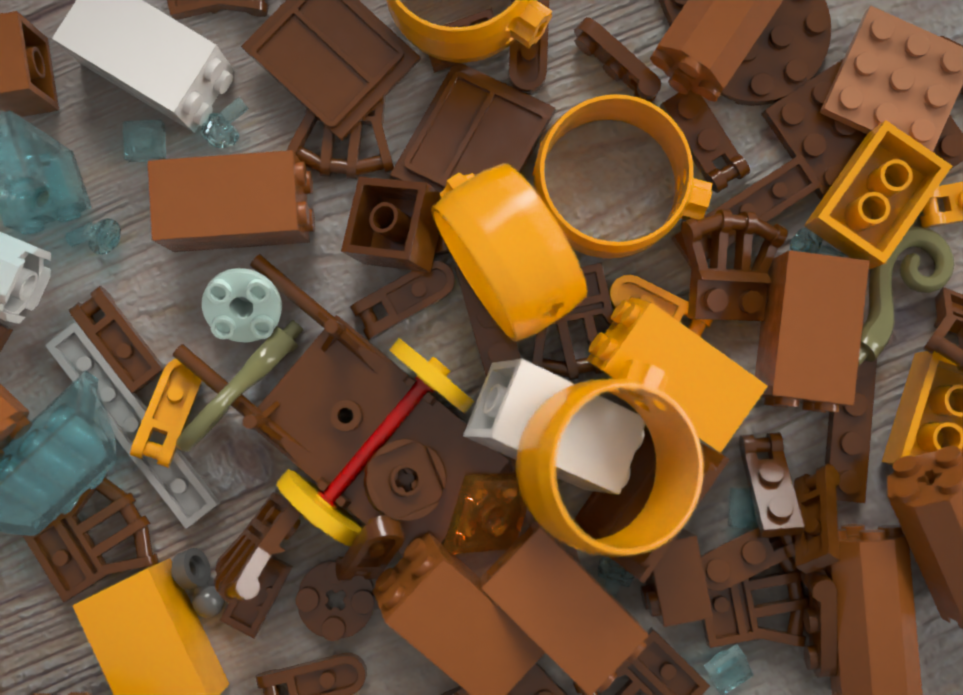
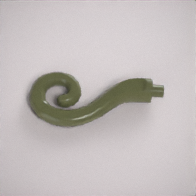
M909 228L887 262L870 270L868 317L862 325L858 367L864 360L869 362L875 361L885 349L892 336L895 324L892 270L897 257L905 249L917 247L925 250L932 257L935 266L931 276H924L918 269L920 256L915 253L906 255L901 262L899 271L902 280L910 289L920 293H931L940 290L950 280L954 270V256L946 240L937 232L928 228Z
M291 320L283 330L276 326L271 336L252 354L237 375L211 400L178 437L176 446L179 450L189 452L222 419L228 412L229 406L238 397L267 376L287 354L294 352L299 347L294 340L300 335L303 328L298 323Z

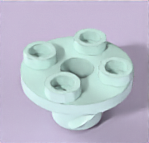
M234 268L217 274L208 283L202 297V311L215 337L246 343L266 339L271 336L282 313V301L275 285L264 275L250 269Z

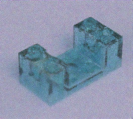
M12 111L0 113V215L4 226L23 235H29L44 230V225L56 220L59 222L72 221L81 217L82 211L91 209L92 206L74 152ZM48 191L49 198L47 203L39 207V196L43 192Z

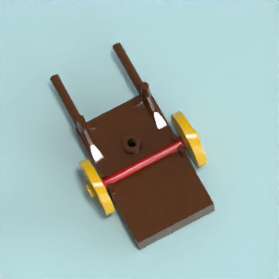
M261 254L257 255L250 263V267L268 278L282 294L324 328L321 334L258 407L243 394L231 404L234 409L244 416L242 424L246 429L256 430L317 482V485H315L299 473L287 469L277 481V487L309 523L320 528L335 540L351 546L362 528L344 508L350 510L366 525L370 519L382 516L371 506L366 497L363 483L365 465L382 446L401 439L413 440L425 447L428 446L439 456L445 469L446 484L445 489L442 490L440 502L430 514L418 520L398 521L402 525L404 543L398 552L403 556L407 546L414 539H421L427 531L439 542H442L509 462V459L502 453L464 437L467 424L431 393L435 390L438 391L464 414L475 401L447 378L451 371L434 356L429 361L425 360L403 340L398 338L389 351L417 374L415 376L417 381H415L337 315L334 317ZM181 344L173 352V357L217 394L228 384L223 377L184 344ZM345 408H349L353 412V419L349 423H344L340 417L342 410ZM400 469L397 472L398 478L395 480L397 488L403 487L405 492H409L411 490L410 483L415 481L412 473L405 474L403 469Z

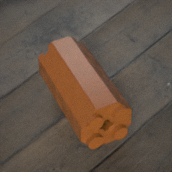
M688 0L657 45L656 50L650 56V60L670 77L668 83L677 92L688 94L691 91L709 101L715 102L783 0Z
M947 446L935 452L917 456H904L897 459L892 466L894 472L887 477V494L941 618L949 623L950 619L957 621L959 628L963 629V455L958 447Z
M864 524L841 525V529H838L840 561L822 568L837 588L836 676L830 677L832 695H923L910 547L900 525L877 526L878 530H865Z

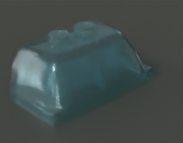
M87 370L31 421L33 425L27 433L17 440L12 439L2 449L5 454L0 460L1 532L26 536L39 534L61 513H69L78 502L79 497L87 489H95L103 481L106 472L116 464L118 460L116 437L109 414L97 397L99 379Z

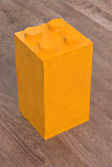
M630 297L628 301L623 300L611 315L613 323L605 334L599 333L590 344L588 352L591 354L586 361L612 379H619L624 364L628 359H636L664 370V374L669 378L663 393L673 399L684 410L693 424L699 440L721 453L768 386L654 303L635 297Z
M171 558L72 605L114 695H220L229 685V681L186 590L182 589L172 577Z

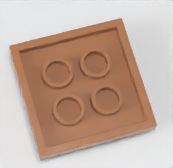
M870 6L862 17L819 113L865 134H868L883 121L887 120L933 152L963 85V47L876 7Z

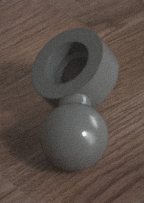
M190 548L176 554L171 568L174 581L182 589L194 591L192 605L198 615L206 618L217 615L224 606V599L215 590L214 586H209L208 584L211 568L206 555L197 548Z

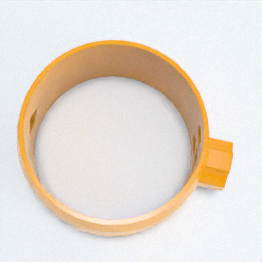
M386 0L396 26L414 46L434 58L456 63L475 62L492 57L506 49L515 40L530 48L544 34L552 18V11L537 0H515L505 11L489 21L468 27H446L421 19L409 11L400 0Z
M617 94L586 100L564 113L551 126L541 142L532 174L534 191L555 219L570 247L589 256L609 259L631 256L650 248L661 240L676 225L680 218L685 220L693 218L696 221L703 219L709 206L713 184L693 178V160L688 142L677 123L665 111L646 100ZM615 120L634 125L654 138L666 153L673 169L675 180L673 205L663 226L655 232L636 240L612 242L590 237L565 221L549 197L545 183L544 164L552 147L566 133L589 122Z
M504 163L484 170L475 176L473 173L462 175L459 172L446 180V187L439 193L441 199L431 208L435 224L472 290L497 325L511 340L517 342L537 334L570 313L587 296V286L582 270L567 239L540 197L514 168Z
M628 359L624 364L619 379L592 380L571 385L547 399L527 422L517 450L516 473L519 489L525 505L535 520L559 541L592 555L597 553L606 556H625L649 551L662 545L672 538L687 522L694 510L701 490L703 479L702 450L699 438L689 417L673 399L663 393L669 378L664 374V370L636 359ZM605 391L626 401L644 420L655 448L656 474L650 497L636 519L614 535L592 540L575 526L562 505L556 485L555 460L561 435L571 417L585 402Z

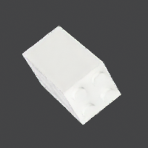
M76 0L52 37L59 46L81 65L194 133L199 125L203 126L207 123L213 111L212 105L219 94H224L228 90L233 80L232 73L234 69L216 44L143 0Z
M523 359L492 363L463 436L516 460L520 438L533 413L547 399L559 391L574 385V383ZM599 395L592 397L574 413L561 435L556 453L555 477L583 490L620 495L621 489L630 478V464L634 453L641 446L644 439V420L639 414Z

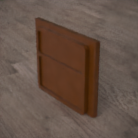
M286 0L241 46L249 56L341 141L349 135L379 102L383 101L384 97L421 60V57L359 0Z
M463 63L451 66L390 176L396 180L425 182L441 193L446 187V180L459 172L462 175L473 173L475 176L484 170L505 163L521 175L555 113L556 107Z
M646 424L643 429V442L635 451L630 464V478L621 489L620 495L593 491L572 521L582 533L592 540L606 538L623 530L636 519L650 497L656 474V454L653 440ZM701 442L703 479L693 512L729 462L726 456ZM681 529L668 541L649 551L609 557L638 580L645 583Z

